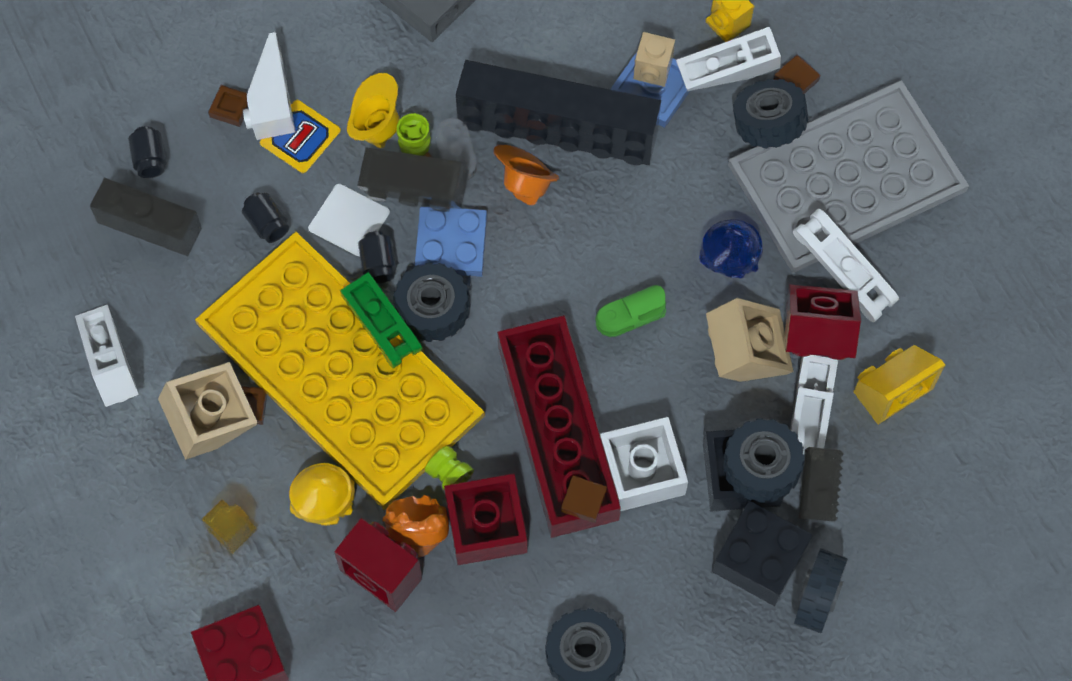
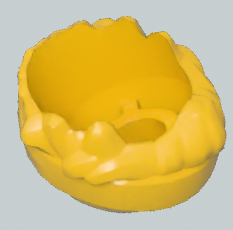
M329 463L311 465L303 469L294 478L290 486V512L306 522L325 526L335 525L339 522L340 517L344 518L346 515L352 514L355 483L343 469Z

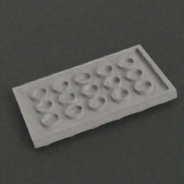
M902 80L807 123V128L802 132V135L788 145L784 144L777 148L757 146L729 159L728 162L729 168L792 274L818 262L809 249L801 244L793 234V230L800 224L805 225L811 220L810 215L817 209L823 210L855 245L967 192L969 187ZM822 230L814 234L820 242L827 237Z

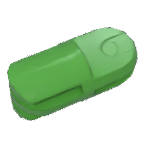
M653 285L604 305L598 310L595 317L597 330L604 336L616 337L665 317L666 296L664 289L661 286Z

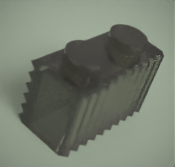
M815 447L805 449L799 519L829 523L835 522L838 519L835 514L839 512L836 508L839 505L837 499L840 498L838 492L841 490L838 485L842 483L839 480L842 476L839 471L843 469L840 465L843 462L841 457L844 455L841 450Z

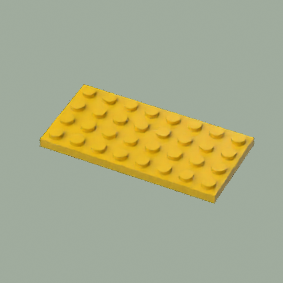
M295 232L200 314L195 321L260 388L266 391V394L385 510L388 505L425 472L427 463L440 449L445 446L452 447L485 417V412L422 351L414 356L409 354L401 359L402 364L393 369L342 298L340 290L350 283L305 239ZM398 335L389 342L393 347H396L403 340Z

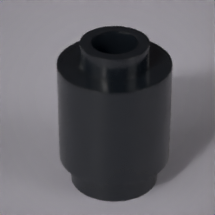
M149 126L135 129L134 133L128 137L133 169L142 178L160 176L164 173V166L166 165L161 133Z
M257 192L250 195L244 201L242 214L259 238L265 239L268 243H273L281 239L288 232L287 217L269 193Z
M381 231L366 233L363 236L364 238L358 242L363 275L369 272L377 284L391 281L396 270L391 237L384 235Z

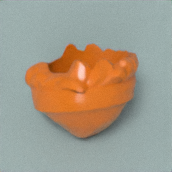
M424 495L422 498L410 496L395 500L388 505L385 516L382 518V521L385 522L386 530L390 533L389 537L398 545L401 542L409 545L418 553L417 557L428 555L449 534L446 508L440 506L436 499L431 500L428 495Z

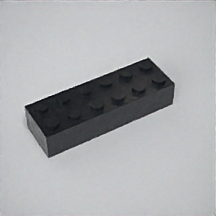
M465 60L456 91L458 125L463 126L469 131L478 132L483 130L493 132L502 138L516 137L526 139L535 145L550 144L559 146L568 152L578 150L591 153L593 156L602 159L612 157L624 160L631 165H650L658 133L661 100Z

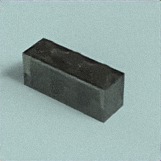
M366 147L357 186L371 200L386 202L388 197L399 199L398 203L406 206L417 207L420 202L430 204V208L434 210L449 212L450 207L458 209L462 207L469 170L459 161Z
M105 177L90 204L97 223L187 257L202 229L196 211Z

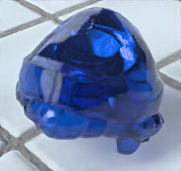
M730 219L720 221L711 226L705 233L701 243L699 261L713 272H718L729 278L741 279L745 274L757 272L759 269L758 263L763 253V243L759 232L754 226L742 220Z

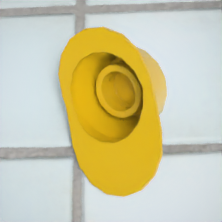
M377 73L361 83L354 95L347 123L349 137L354 140H365L370 144H374L377 148H384L387 140L397 132V124L400 117L395 108L398 84L394 77L388 73Z

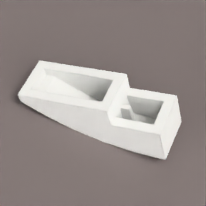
M811 354L801 359L790 430L794 431L798 435L799 442H802L805 459L822 462L838 360Z

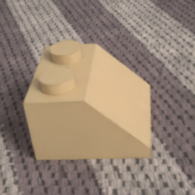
M736 298L706 313L708 334L712 341L715 367L719 377L742 382L787 375L794 372L790 353L786 352L785 331L780 309Z
M230 362L165 383L158 398L185 460L220 448L258 423Z

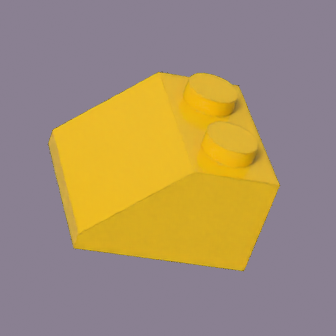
M916 345L911 346L905 351L899 348L887 356L885 364L877 369L874 366H870L859 374L854 394L879 425L933 390L945 367V363L940 358Z

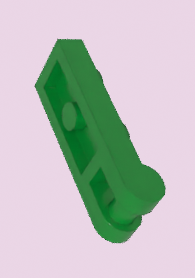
M369 272L340 290L342 298L393 369L402 364L401 359L409 354L414 356L423 350L418 339ZM399 335L403 342L393 347L389 341Z

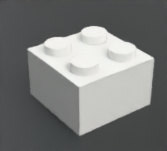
M669 417L600 434L621 511L686 494L688 480Z

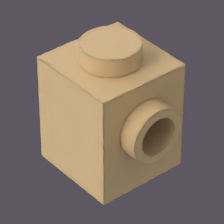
M643 32L635 59L633 79L665 87L673 60L675 39Z

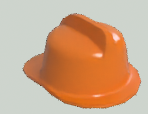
M497 145L494 147L495 156L505 165V188L527 205H535L538 198L546 194L551 181L559 180L557 174L550 171L539 159L527 151L509 145Z

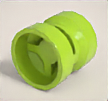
M413 113L403 116L398 121L397 137L401 152L411 158L425 155L431 146L430 128L427 119L422 115Z
M445 446L429 460L425 467V472L431 478H439L444 489L446 485L468 482L474 473V469L467 462L457 460V453L450 446Z

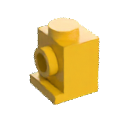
M713 0L711 15L706 18L705 22L724 42H728L751 26L754 5L749 0Z

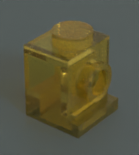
M223 499L202 518L207 531L231 554L257 531V528L249 521V516L237 504L234 503L229 506Z

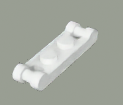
M817 209L810 215L811 220L805 225L800 224L793 230L794 236L809 249L844 290L858 291L861 312L868 320L875 322L882 316L881 311L887 306L892 307L899 300L898 295L823 210ZM819 230H822L827 235L821 242L814 235ZM872 288L878 294L873 301L867 295Z

